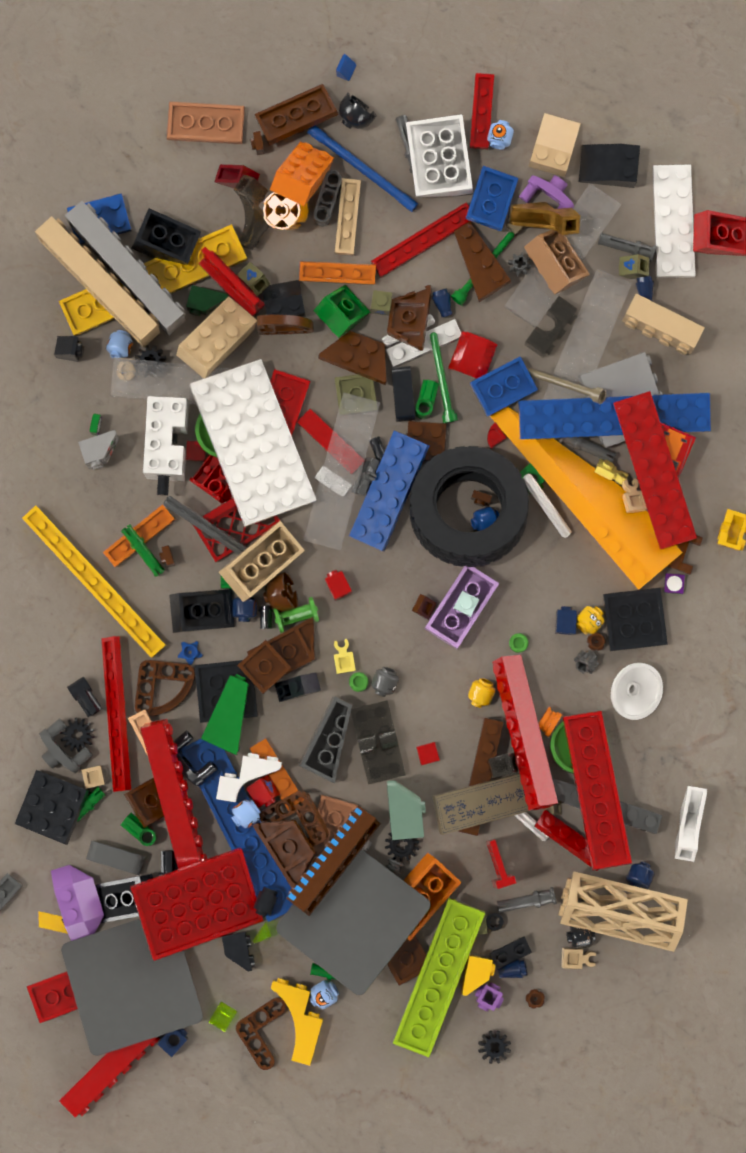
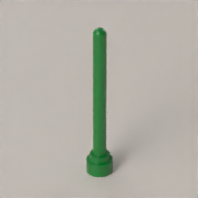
M508 232L492 251L495 258L501 254L514 238L513 232ZM471 278L462 289L455 290L450 296L460 306L466 302L467 293L473 287Z
M432 332L430 340L444 406L442 420L443 423L458 421V417L451 407L437 333Z

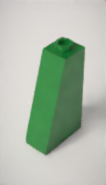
M238 674L235 677L230 675L201 737L202 740L235 755H238L249 686L245 682L246 678Z

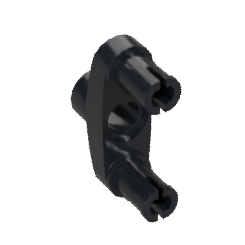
M186 730L173 743L175 742L178 747L177 757L183 766L182 776H185L194 785L200 787L218 768L211 760L198 771L192 766L181 750L194 739Z

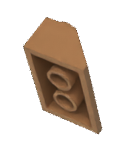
M555 230L538 235L524 247L554 295L567 290L590 275L565 235H561Z

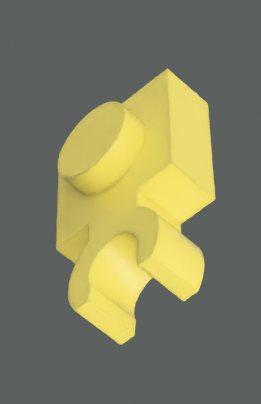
M602 459L598 461L594 471L609 480L614 479L621 485L624 480H627L629 475L626 472L617 470V467L612 462Z
M345 639V646L342 648L335 641L334 647L339 651V654L334 655L337 674L356 671L353 652H347L349 647L348 640Z

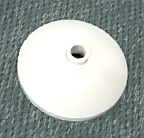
M633 663L623 668L615 677L611 688V701L617 713L631 720H639L650 715L659 705L663 694V682L660 674L654 667L645 663Z

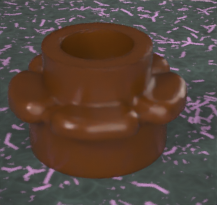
M595 632L587 638L588 647L593 651H600L604 648L606 638L601 633Z
M533 989L526 995V1002H528L529 1007L535 1009L536 1007L540 1008L543 1006L545 999L543 992Z

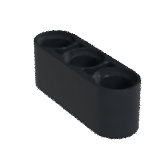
M411 367L391 368L396 422L415 420Z

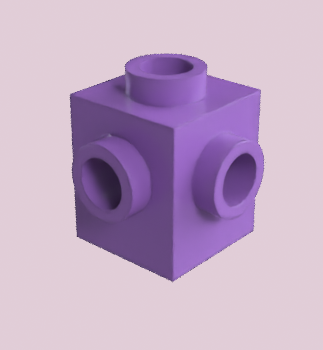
M492 982L489 985L484 983L483 987H478L474 995L477 997L478 1007L487 1012L489 1009L493 1011L495 1008L499 1009L504 1000L502 997L503 993L499 991L501 987ZM486 993L492 994L490 1000L485 999Z

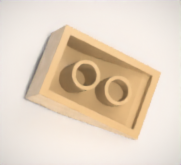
M544 113L529 167L565 177L581 123Z

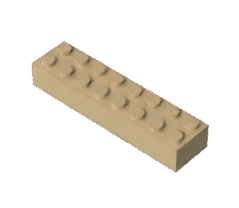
M51 216L35 231L38 240L125 330L145 348L160 333V325L156 317L151 313L148 315L144 305L138 299L134 301L131 296L132 293L125 286L120 287L119 280L111 272L108 274L104 264L99 259L95 261L91 255L92 252L85 245L83 247L80 246L79 239L72 232L68 233L64 223L59 218L55 220Z

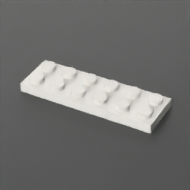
M653 165L657 278L695 277L691 165Z

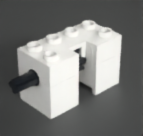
M148 396L143 474L146 479L158 480L157 495L168 496L169 480L185 481L186 451L184 446H174L173 444H177V433L188 434L189 404L186 398Z

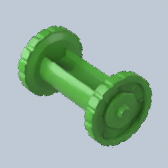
M312 597L309 598V604L279 613L277 609H273L276 617L274 620L278 624L280 633L284 632L285 625L311 617L316 622L319 621L317 606L315 607Z

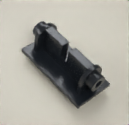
M525 936L495 951L493 950L489 954L498 970L532 953Z

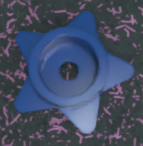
M197 641L192 644L181 643L182 651L178 654V658L186 659L189 665H192L195 658L203 656L197 650Z

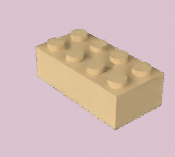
M635 294L622 320L628 328L633 330L637 328L642 331L644 336L649 338L655 337L659 339V343L668 347L671 345L676 348L677 352L683 355H690L705 328L638 294Z
M228 297L179 345L176 355L205 379L255 330L257 320L232 298Z
M279 521L221 569L219 574L244 602L305 550L283 523Z

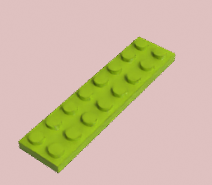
M448 898L394 1037L393 1044L430 1057L484 918V911Z

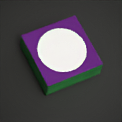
M94 413L89 431L95 436H98L102 421L100 414Z
M665 573L664 593L683 595L685 575Z

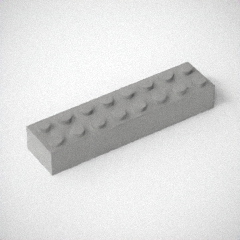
M81 201L65 215L68 224L123 286L132 293V296L144 305V309L156 317L160 327L170 336L186 322L184 308L178 302H173L172 295L165 287L163 289L160 288L158 279L152 273L148 274L146 266L140 259L135 260L132 250L127 245L123 247L121 238L116 232H110L109 225L102 217L97 218L98 215L95 213V209L89 203L86 205Z

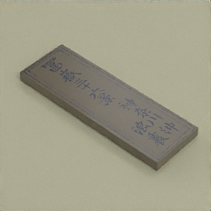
M520 773L432 796L441 835L529 811L525 802L523 786L520 782Z

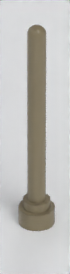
M527 368L531 377L590 396L593 402L602 404L606 399V389L600 387L591 389Z

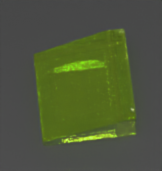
M267 922L264 923L255 936L253 943L256 944L271 937L272 933Z
M220 1002L209 1023L225 1032L237 1011Z

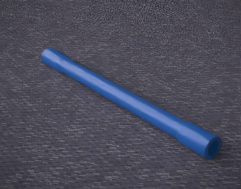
M315 125L309 128L307 133L327 146L394 197L409 211L413 212L418 202L406 193L401 192L330 138L319 127Z

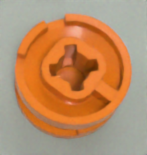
M550 706L539 722L540 730L547 737L550 736L562 716L559 712H552Z

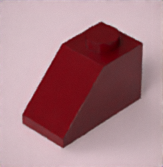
M220 164L214 182L240 191L255 192L260 174L244 165Z

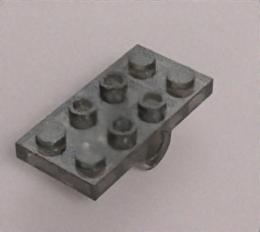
M388 700L351 709L368 785L406 776Z

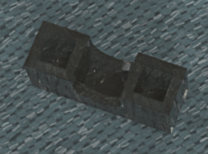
M558 296L546 314L553 319L555 327L550 331H543L536 326L524 345L542 358L545 354L550 355L555 348L553 343L556 339L561 340L566 333L564 328L567 324L572 325L577 318V315H575L577 308Z

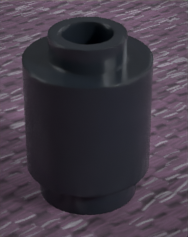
M263 887L253 907L256 909L255 913L266 917L267 914L271 915L278 899L276 897L278 892Z

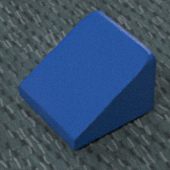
M346 54L342 56L338 64L336 75L349 81L356 68V64Z

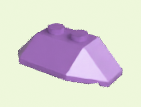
M71 865L51 870L55 895L70 940L73 941L94 934L104 917L93 877Z

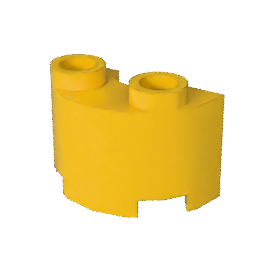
M727 509L718 533L717 544L733 550L743 551L746 542L743 539V535L746 533V514Z

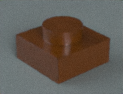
M261 131L253 132L254 138L250 139L252 150L256 149L257 155L264 154Z
M474 490L471 500H474V504L484 507L485 504H490L492 496Z
M169 545L161 547L162 552L159 555L162 564L166 563L167 567L175 566Z
M420 594L412 611L422 618L429 620L437 603Z

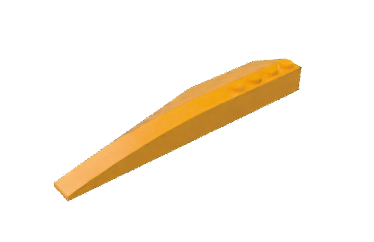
M507 406L490 416L638 590L683 553L676 545L660 550L649 513L646 510L626 513L622 495L627 492L616 482L595 473L596 468L553 438L520 439L519 414Z

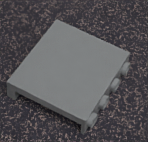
M640 352L629 358L577 375L582 386L591 389L597 387L606 389V397L636 396L648 391L651 392V395H663L661 390L658 391L657 389L658 379L656 374L651 371L650 366L652 362L650 356L646 355L645 352ZM624 435L598 436L604 448L625 441Z

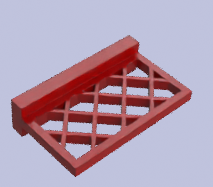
M204 247L201 250L203 259L198 263L199 266L237 304L254 317L265 304L213 251L210 252Z
M233 498L201 516L212 524L217 521L216 527L219 526L221 518H232L229 529L218 528L228 531V535L231 532L242 535L240 543L243 545L263 534L280 521L277 516H274L275 522L270 525L262 524L261 521L255 523L258 527L253 535L245 533L246 527L243 528L242 533L233 531L234 519L242 521L241 518L235 517L237 506ZM260 525L265 526V528L259 531ZM194 526L215 562L233 552L230 549L227 550L225 546L224 553L216 556L213 551L214 542H220L214 538H205L201 530ZM207 540H208V541H212L211 547H210L209 543L207 542Z
M496 840L486 841L497 875V879L491 880L493 887L500 889L516 884L515 876L506 874Z

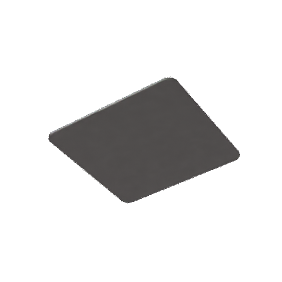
M361 849L310 916L306 915L295 905H292L277 924L276 930L283 938L354 994L363 995L429 911L431 904L427 898Z
M140 919L67 942L62 946L61 952L88 1046L93 1055L99 1056L201 1022L203 1013L184 950L153 961Z

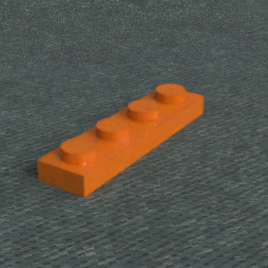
M300 261L299 281L375 284L376 265Z
M162 504L133 529L139 537H143L146 544L175 521V519ZM122 536L103 553L116 568L135 553L136 550L132 549L127 538Z
M266 738L249 748L252 754L259 755V759L267 760V756L277 757ZM283 765L279 771L268 774L278 789L281 800L299 791ZM299 797L297 800L293 801V804L295 805L299 802H302L304 798ZM284 803L287 810L289 811V806Z

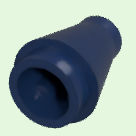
M652 276L636 278L637 283L635 284L639 295L652 301L654 286Z
M447 288L433 292L432 299L441 317L452 315L450 292L448 293Z
M518 959L498 969L500 979L523 978V976L528 975L525 960L520 961Z

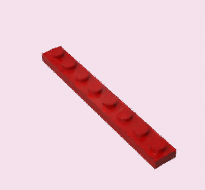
M120 636L101 638L113 792L131 790Z

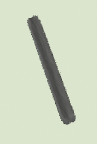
M168 496L165 499L164 506L239 555L247 548L173 497Z

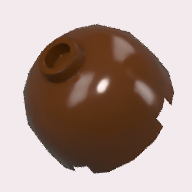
M287 572L279 573L266 584V592L263 593L265 602L278 611H288L298 606L297 591L293 592L291 585L294 583Z

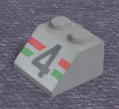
M115 430L78 442L85 464L89 469L98 470L108 463L119 441V436Z

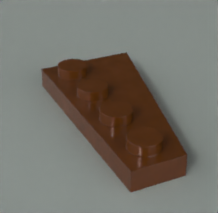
M470 221L454 231L479 302L511 283L510 278Z

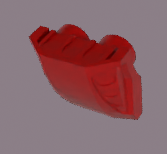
M462 331L448 369L476 379L487 374L497 344L473 333Z
M209 455L189 481L222 504L231 499L232 493L218 458Z

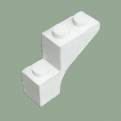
M248 753V757L243 756L239 779H236L235 774L225 773V776H220L216 799L236 802L238 793L245 783L279 771L282 767V762H278L279 758L267 756V760L259 759L258 754Z
M687 787L680 810V825L675 842V859L692 862L695 860L707 789Z

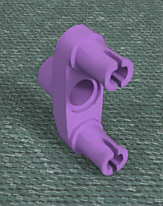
M532 175L528 180V185L519 196L521 200L529 203L537 190H541L558 203L557 209L575 207L572 201L563 193L568 184L556 175L553 176L550 182Z

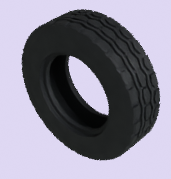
M478 446L455 447V449L445 450L431 458L415 477V482L412 484L410 491V521L414 529L413 532L417 539L420 540V544L431 555L439 558L441 561L460 567L484 566L492 561L495 562L501 559L503 555L506 556L518 544L521 536H523L528 518L529 494L521 473L503 455L487 448H478ZM458 482H479L488 486L497 495L501 504V512L496 521L484 530L477 532L458 531L447 525L439 515L437 502L441 494L448 487Z

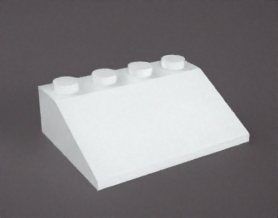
M462 114L406 122L416 197L473 194Z

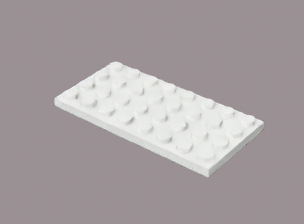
M261 359L190 383L189 386L244 527L316 502L313 489Z

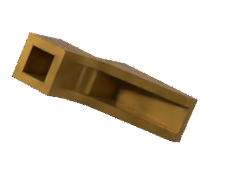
M547 202L510 205L511 225L547 228L555 230L561 235L579 233L580 215L573 208L553 209Z

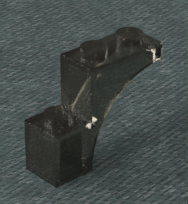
M243 175L234 188V191L242 201L245 212L244 229L239 241L242 247L253 250L258 245L263 233L270 226L263 217V210L259 207V204L263 202L269 190L254 177Z
M515 753L504 754L487 760L492 779L519 773Z

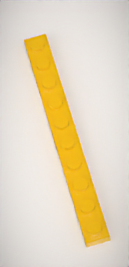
M36 505L22 517L29 527L151 658L166 646Z

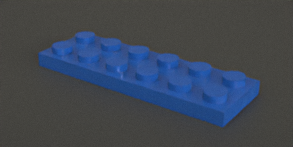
M395 430L393 431L375 473V480L370 485L349 534L350 537L385 551L411 491L414 479L429 449V445Z

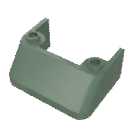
M396 780L387 781L392 840L423 838L422 814L426 813L425 801L421 802L419 796Z

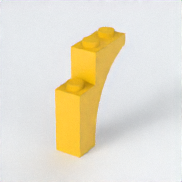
M278 978L277 981L273 980L271 989L284 1000L292 1014L295 1025L296 1039L291 1061L310 1066L323 1018H319L320 1014L311 1011L305 1014L310 990H307L308 986L296 983V986L289 985L288 980Z

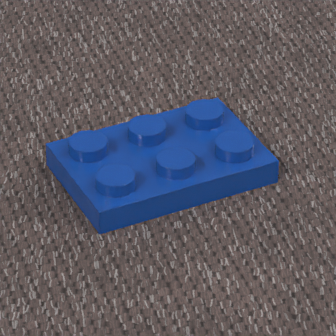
M483 166L465 219L501 231L518 178Z
M122 193L85 203L86 205L89 203L95 209L98 219L102 217L106 221L111 233L114 231L118 235L132 231ZM75 206L68 207V208H67V211L69 212V211L72 210ZM73 230V234L79 239V243L84 244L85 242Z
M521 356L470 382L487 417L538 390Z

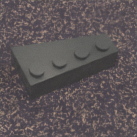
M332 696L298 764L300 767L334 784L351 713V704Z

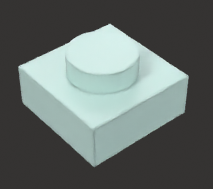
M462 591L453 609L471 617L479 599Z

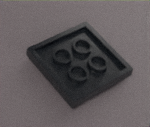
M661 587L603 594L610 652L668 645Z
M242 660L194 665L200 723L209 722L230 675L235 677L236 674L246 678L245 682L249 684L244 718L258 717L255 685L237 666Z
M36 770L14 824L68 845L89 790Z

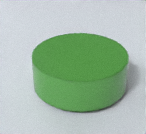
M521 633L514 634L509 640V647L513 652L521 653L527 649L528 639Z
M354 673L349 679V685L352 690L362 692L368 686V678L363 673Z

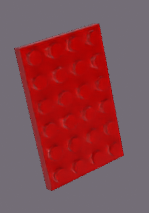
M241 848L130 886L153 961L263 921L262 916L256 914V909L253 908L257 898Z

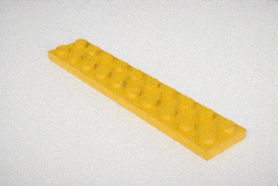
M231 224L199 238L188 265L154 258L143 264L146 266L148 274L152 273L158 279L160 288L163 289L165 287L172 294L210 277L198 264L203 259L201 250L204 247L210 252L213 251L229 268L248 259ZM118 281L120 287L122 288L123 284L120 281ZM86 289L58 301L74 336L115 319Z

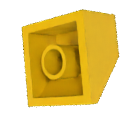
M475 955L468 956L461 989L462 995L467 996L486 983L490 976H494L495 964L492 963V959Z

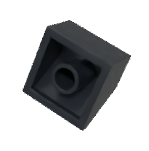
M299 280L272 284L263 291L267 315L306 317Z

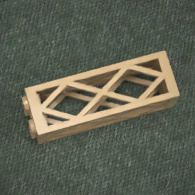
M573 871L572 877L567 878L565 888L563 889L561 897L563 902L560 905L558 915L561 916L560 924L588 929L592 932L674 952L683 934L688 899ZM604 887L613 895L599 896L591 890ZM623 891L631 892L634 894H626ZM578 898L583 899L584 902L578 903ZM654 899L662 907L648 908L642 902ZM620 908L632 911L634 914L626 915L614 910ZM586 916H600L607 921L594 924ZM665 921H671V924H670V925H667V924H664L663 922H665ZM650 928L656 933L643 936L636 929Z

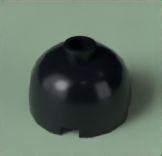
M350 93L345 95L339 106V114L343 118L342 123L349 129L351 127L357 129L368 127L377 115L374 111L372 113L368 112L369 107L356 96H350Z

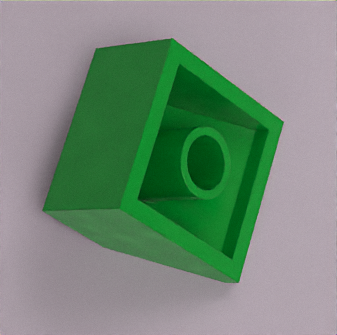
M346 285L325 296L313 310L338 338L352 330L370 313L367 307Z

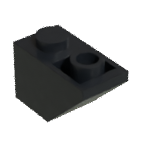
M58 336L54 352L55 357L79 362V357H83L84 346H82L79 337Z
M316 672L275 683L279 702L321 691Z
M246 932L222 936L225 956L246 971H252V966H255L254 955L249 953L248 947L252 946L250 935H246Z

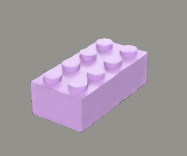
M464 566L426 625L425 630L457 650L499 583L474 567ZM462 591L479 599L471 617L453 609Z

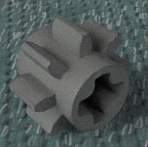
M523 252L519 256L513 254L514 260L508 261V264L512 265L509 271L516 272V277L520 273L527 275L526 268L531 269L532 266L527 264L530 257L525 258ZM518 261L522 262L521 268H518Z
M581 650L574 659L576 669L582 672V674L587 671L592 674L599 665L597 655L591 652V650L586 653Z

